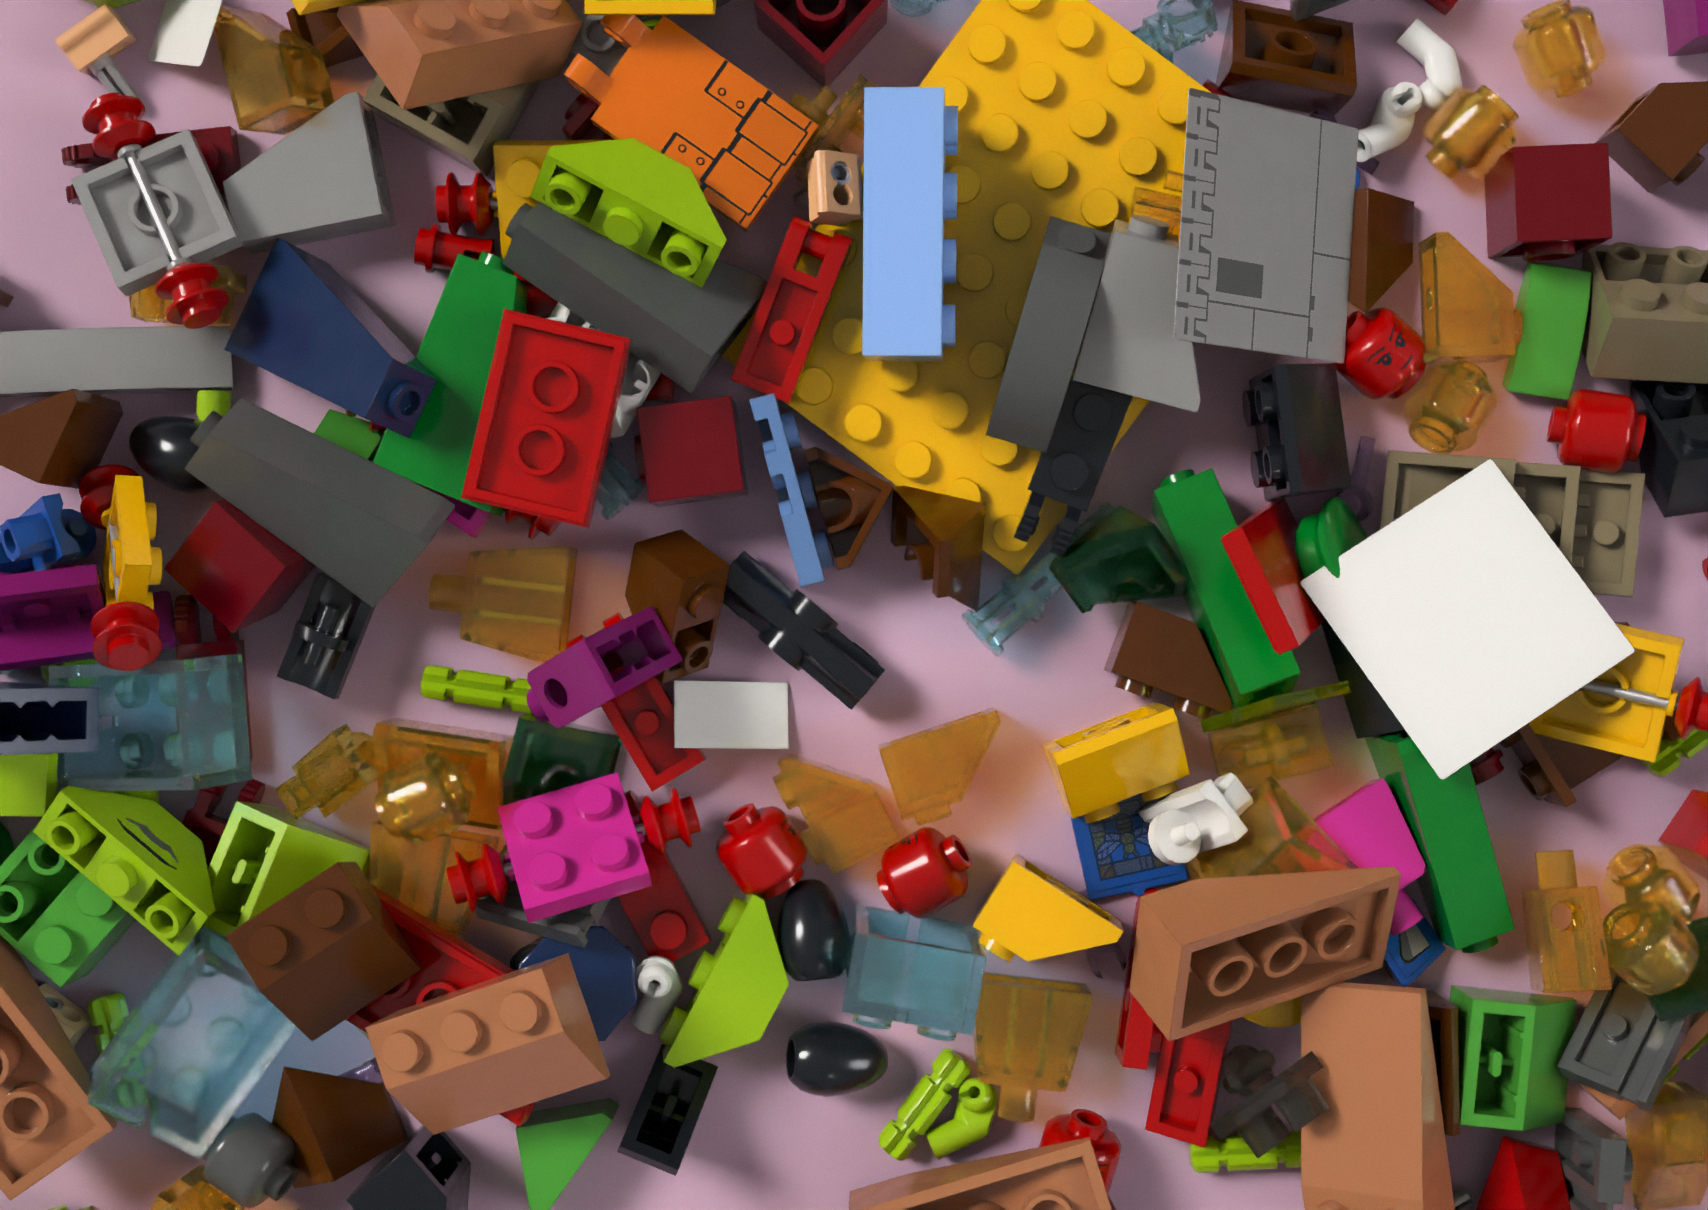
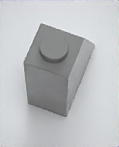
M359 92L343 95L223 181L227 200L224 203L242 241V248L256 254L271 251L277 237L296 246L396 226L374 112L363 101L364 97Z
M1132 215L1130 223L1116 219L1093 306L1075 362L1073 380L1197 413L1201 398L1193 342L1174 339L1179 255L1178 235L1167 233L1169 224L1155 218Z

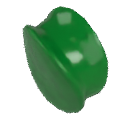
M1330 498L1324 502L1320 513H1313L1303 518L1296 531V554L1304 578L1310 576L1323 566L1333 576L1339 578V556L1368 538L1351 507L1339 498Z

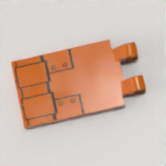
M604 15L600 21L606 27L604 33L627 48L623 57L611 74L607 76L595 64L578 53L563 74L569 79V85L599 105L591 117L592 123L615 140L635 138L689 167L709 206L747 233L819 131V125L663 15L655 28L651 30L635 15Z

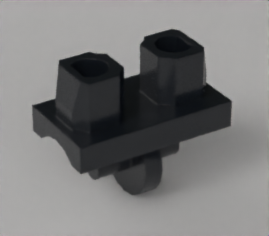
M318 572L301 616L292 632L293 636L277 677L308 687L329 698L339 699L376 605L372 608L332 577Z

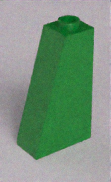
M481 251L477 261L458 253L416 355L421 364L437 380L410 438L386 428L373 463L410 481L502 517L505 508L463 499L461 495L503 311L508 309L526 314L529 288L514 275L513 270L503 264L504 259Z
M1211 468L1195 474L1194 470L1188 469L1168 476L1160 482V488L1154 490L1151 510L1191 618L1196 623L1233 702L1228 715L1230 721L1288 701L1301 671L1292 650L1280 655L1274 651L1221 542V536L1236 527L1237 524L1213 469Z
M1406 730L1365 737L1379 778H1384L1426 865L1427 872L1416 880L1437 936L1444 944L1455 950L1462 949L1463 953L1480 952L1495 946L1499 942L1498 935L1514 930L1515 927L1470 764H1466L1442 780Z

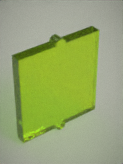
M1342 681L1276 695L1201 720L1200 724L1203 733L1278 717L1351 693L1348 681Z

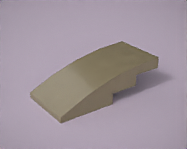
M1388 450L1380 530L1491 459L1593 594L1633 597L1645 473L1617 472L1609 474L1581 469V466L1516 462V459Z

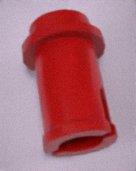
M433 224L431 229L419 228L415 243L414 264L425 266L426 273H434L435 268L451 271L458 253L465 256L468 254L480 255L481 251L494 255L495 240L458 234L452 235L451 233L442 232L441 226L438 224Z

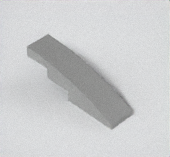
M185 326L106 327L0 332V397H51L70 389H77L101 396V394L166 393L169 390H232V353L224 350L231 336L230 326H205L198 329H188Z

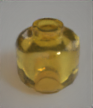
M1558 0L1522 17L1523 28L1516 33L1513 39V48L1530 88L1537 91L1554 89L1556 97L1562 98L1575 94L1593 84L1591 73L1604 63L1607 49L1591 8L1584 5H1572L1571 0Z
M1481 85L1476 91L1469 88H1459L1454 91L1423 127L1424 137L1432 147L1424 157L1450 180H1453L1460 172L1471 179H1482L1494 168L1499 160V156L1511 149L1517 142L1518 133L1513 123L1519 118V115L1485 85Z
M1440 362L1431 365L1425 370L1403 408L1405 423L1409 427V435L1420 447L1436 454H1450L1453 451L1459 452L1472 448L1497 408V394L1488 381L1486 373L1479 366L1471 362Z
M434 751L428 752L384 774L380 785V792L375 797L377 814L382 825L390 835L395 838L402 837L409 843L422 845L458 829L468 821L471 810L470 798H473L476 793L475 784L471 774L462 763L453 764L443 754Z
M1655 844L1630 845L1616 853L1608 863L1607 873L1603 880L1604 896L1634 932L1644 936L1673 934L1681 931L1691 922L1700 903V886L1670 849Z
M1640 900L1623 903L1615 907L1605 917L1601 926L1598 949L1602 960L1638 993L1651 996L1668 993L1683 985L1697 965L1699 945L1695 935L1669 909L1657 901Z

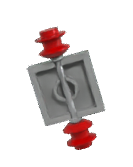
M122 93L104 94L91 103L90 108L82 117V124L86 131L97 134L92 143L94 152L100 157L117 160L71 179L116 286L127 297L156 284L155 292L159 298L174 301L166 310V318L170 323L184 325L188 329L208 326L221 317V310L228 304L229 296L222 289L210 287L217 280L218 271L213 265L205 264L204 262L239 248L243 244L202 151L189 129L150 145L155 138L156 131L151 123L141 120L145 113L143 102L139 98L125 96Z

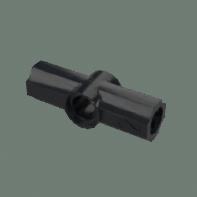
M743 551L730 564L723 604L759 631L758 638L798 671L801 669L805 670L852 710L885 669L857 643L852 642L836 628L839 624L798 589L794 592L746 551Z

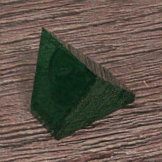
M1120 505L1071 544L1063 557L1058 555L1054 558L1049 566L1053 575L1081 613L1091 611L1093 606L1098 604L1183 596L1188 576V570L1156 524Z
M533 714L519 717L503 776V805L613 774L622 744L620 737L617 734L572 722L558 729L552 726L550 721H542Z

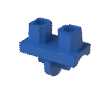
M60 493L42 496L20 517L8 519L0 526V572L17 574L49 570L67 563L78 562L87 557L95 548L97 540L95 527L85 521L81 512L73 509H62L64 503Z

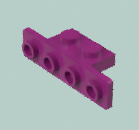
M65 564L49 570L17 574L0 572V671L95 659L92 650L95 638L91 633L90 626L94 615L105 607L104 590L97 564L82 566ZM168 591L152 592L154 611L159 617L160 627L158 634L162 640V649L173 648L176 646V633L171 594Z

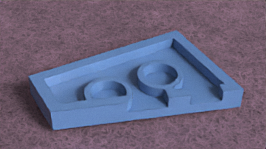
M774 393L750 399L749 402L754 420L758 422L761 432L762 446L774 490L777 492L779 510L800 587L825 582L823 569L832 567L834 564L825 530L813 533L807 509L818 507L809 471L797 474L791 450L801 448L802 444L793 411L781 414Z

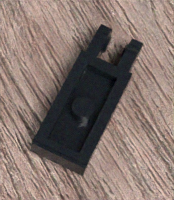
M1072 375L1047 452L1041 453L1027 489L1031 490V493L1018 523L1014 538L1027 542L1029 537L1034 534L1040 519L1039 513L1045 496L1067 504L1062 520L1057 524L1050 541L1052 544L1050 552L1062 557L1064 556L1078 524L1081 512H1087L1133 396L1074 381Z

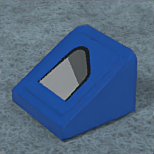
M1425 916L1415 925L1396 936H1391L1389 933L1383 967L1391 979L1401 987H1406L1417 979L1446 950Z

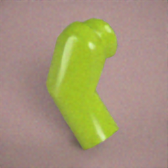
M978 1077L967 1079L959 1089L954 1118L926 1131L929 1144L938 1160L988 1136L998 1104L997 1092L992 1083Z

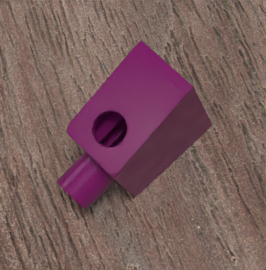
M652 605L582 639L528 672L527 681L531 689L527 693V704L535 717L542 721H550L552 726L560 729L683 661ZM610 651L617 653L624 665V669L612 676L601 659L602 656Z

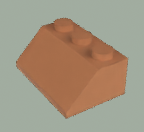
M372 0L340 6L337 13L341 23L402 110L558 77L582 25V21L566 0Z
M568 953L398 1010L365 1027L386 1090L433 1135L610 1077Z

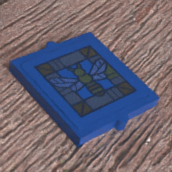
M1141 794L1118 802L1120 808L1118 813L1096 822L1086 823L1083 816L1075 819L1070 816L1090 901L1128 892L1141 896L1146 888L1188 879L1185 864L1169 865L1154 855L1148 840L1150 823L1144 821L1138 813L1151 801L1144 802Z

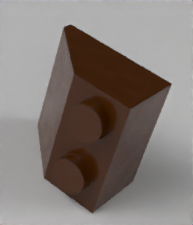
M337 862L226 935V938L259 991L311 1041L327 1033L423 969L357 862Z

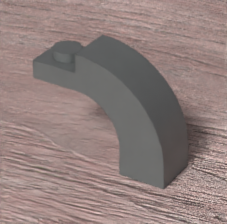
M1050 216L986 431L987 436L1047 452L1093 306L1105 263L1104 259L1111 237L1110 233Z

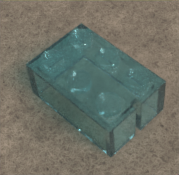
M242 654L157 658L149 665L134 671L111 669L99 662L48 667L50 685L100 688L99 718L112 716V727L99 729L98 752L58 753V791H61L68 785L98 791L199 790L252 780Z
M856 904L850 933L851 939L847 963L843 972L842 1012L854 1014L852 1020L854 1023L869 1028L890 1029L892 1021L918 1025V1034L936 1040L954 1041L957 1033L973 1035L987 958L982 943L978 941L980 937L977 929L970 924L926 917L920 920L917 942L908 941L905 939L910 914L904 913L900 915L896 911Z
M203 927L186 951L180 956L176 953L173 954L90 1068L88 1104L140 1129L147 1119L146 1090L154 1094L150 1099V1135L201 1159L296 1029V1026L259 991L228 939L215 931Z

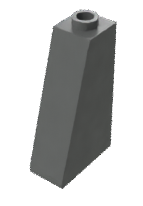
M540 202L534 207L528 203L523 204L511 219L505 232L507 236L512 238L503 261L505 266L601 332L632 339L630 352L691 394L751 318L768 282L754 273L717 258L701 288Z
M242 398L236 402L224 417L213 410L190 438V441L199 448L185 467L186 471L372 608L427 547L455 508V505L445 497Z

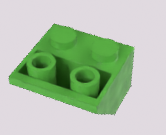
M35 826L0 866V935L55 984L62 988L89 975L133 925L136 919L33 832L36 828Z
M1451 985L1449 1002L1458 1007L1460 1125L1527 1131L1564 1122L1568 1078L1561 1075L1557 1065L1573 1035L1576 999L1572 997Z

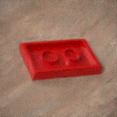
M504 309L461 498L590 528L633 340Z
M1285 498L1263 507L1221 536V542L1261 625L1274 651L1278 652L1279 655L1299 647L1325 620L1322 613L1300 584L1305 578L1300 569L1296 554V531L1298 525Z

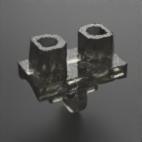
M1244 1044L1230 1050L1223 1061L1225 1073L1223 1086L1230 1094L1238 1093L1246 1099L1210 1124L1218 1137L1222 1140L1237 1130L1255 1156L1259 1158L1291 1135L1290 1131L1271 1107L1273 1103H1275L1295 1132L1329 1109V1105L1309 1078L1324 1067L1312 1051L1275 1077L1272 1068L1275 1065V1058L1270 1051L1265 1049L1259 1051L1252 1046Z

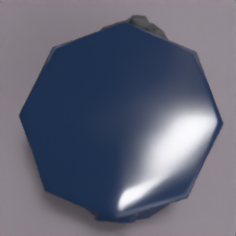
M604 926L590 927L586 934L588 942L585 948L540 936L532 943L519 949L509 962L510 968L515 971L566 953L569 954L598 1041H605L619 1022L638 1002L636 980L638 964L635 961V957L630 947H624Z

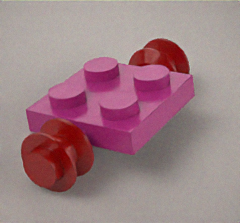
M617 772L497 807L509 854L503 856L505 864H502L499 852L487 843H484L480 858L467 861L459 851L455 852L457 865L446 868L456 905L468 901L472 913L476 911L478 898L491 895L502 905L509 890L506 877L509 876L510 882L516 880L527 921L531 923L652 886L650 873L640 844L645 842L644 835L649 847L661 856H665L667 843L671 840L680 838L688 848H692L690 835L701 832V828L691 796L680 799L676 788L671 790L670 801L658 806L648 795L645 796L639 810L642 822L640 824L638 816H631Z

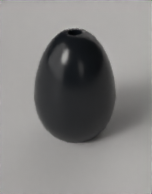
M158 416L140 422L132 430L129 437L130 451L138 465L152 478L173 490L181 492L203 493L212 490L185 470V467L199 448L190 441V438L202 424V421L181 416Z
M805 879L794 884L786 894L779 914L777 945L784 969L795 981H813L839 977L846 968L850 957L851 937L841 904L833 891L825 883L816 879Z
M823 1021L805 1025L790 1036L787 1044L786 1069L788 1078L799 1090L812 1095L830 1097L862 1090L879 1080L888 1067V1052L882 1041L861 1028L844 1023Z

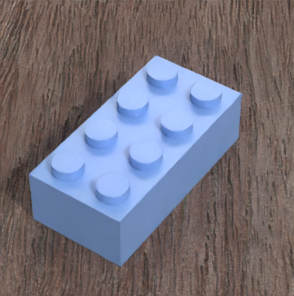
M864 87L862 356L869 361H943V347H956V305H944V283H956L957 276L956 239H945V220H957V172H945V155H958V106H946L944 87Z

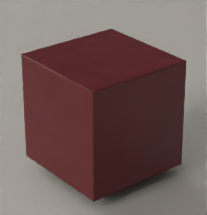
M755 0L754 6L758 29L826 90L887 23L888 0Z
M1608 143L1512 147L1484 167L1488 258L1523 257L1524 261L1530 262L1561 260L1574 257L1575 254H1580L1612 238Z
M731 396L637 408L640 435L634 436L636 463L641 484H647L649 503L657 507L748 495L737 406Z
M223 498L214 502L165 566L164 570L232 633H235L279 612L315 565Z

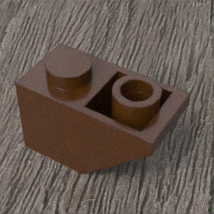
M1708 81L1659 83L1636 98L1595 143H1608L1609 156L1647 192L1669 181L1675 186L1680 185L1705 160L1699 151L1708 142Z
M682 529L634 544L625 597L632 615L653 605L683 661L654 676L662 684L708 668L730 569L728 563Z
M1138 601L1128 602L1104 670L1119 675L1115 687L1150 699L1153 688L1176 696L1172 708L1204 720H1208L1211 709L1229 715L1233 702L1196 623Z

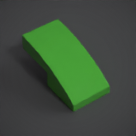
M1527 262L1512 321L1518 327L1502 383L1507 391L1563 400L1569 399L1585 331L1591 288V271L1540 262Z

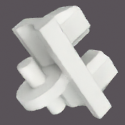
M1228 773L1218 777L1214 782L1209 779L1153 800L1138 813L1144 821L1150 823L1148 840L1154 855L1166 864L1181 865L1191 861L1199 853L1238 841L1248 831L1239 816L1253 804V798L1237 776L1233 773Z

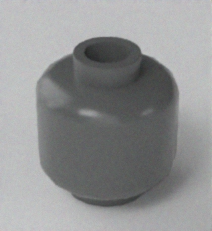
M254 1112L242 1115L238 1119L230 1116L222 1121L209 1136L201 1152V1158L206 1160L204 1165L206 1181L246 1208L258 1206L269 1197L274 1201H278L288 1192L299 1173V1169L292 1165L295 1156L293 1139L287 1133Z

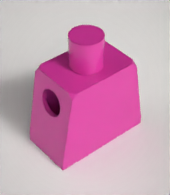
M1384 778L1370 781L1276 843L1280 850L1301 872L1394 866L1402 875L1390 928L1391 936L1404 932L1424 917L1404 887L1426 873L1427 868Z

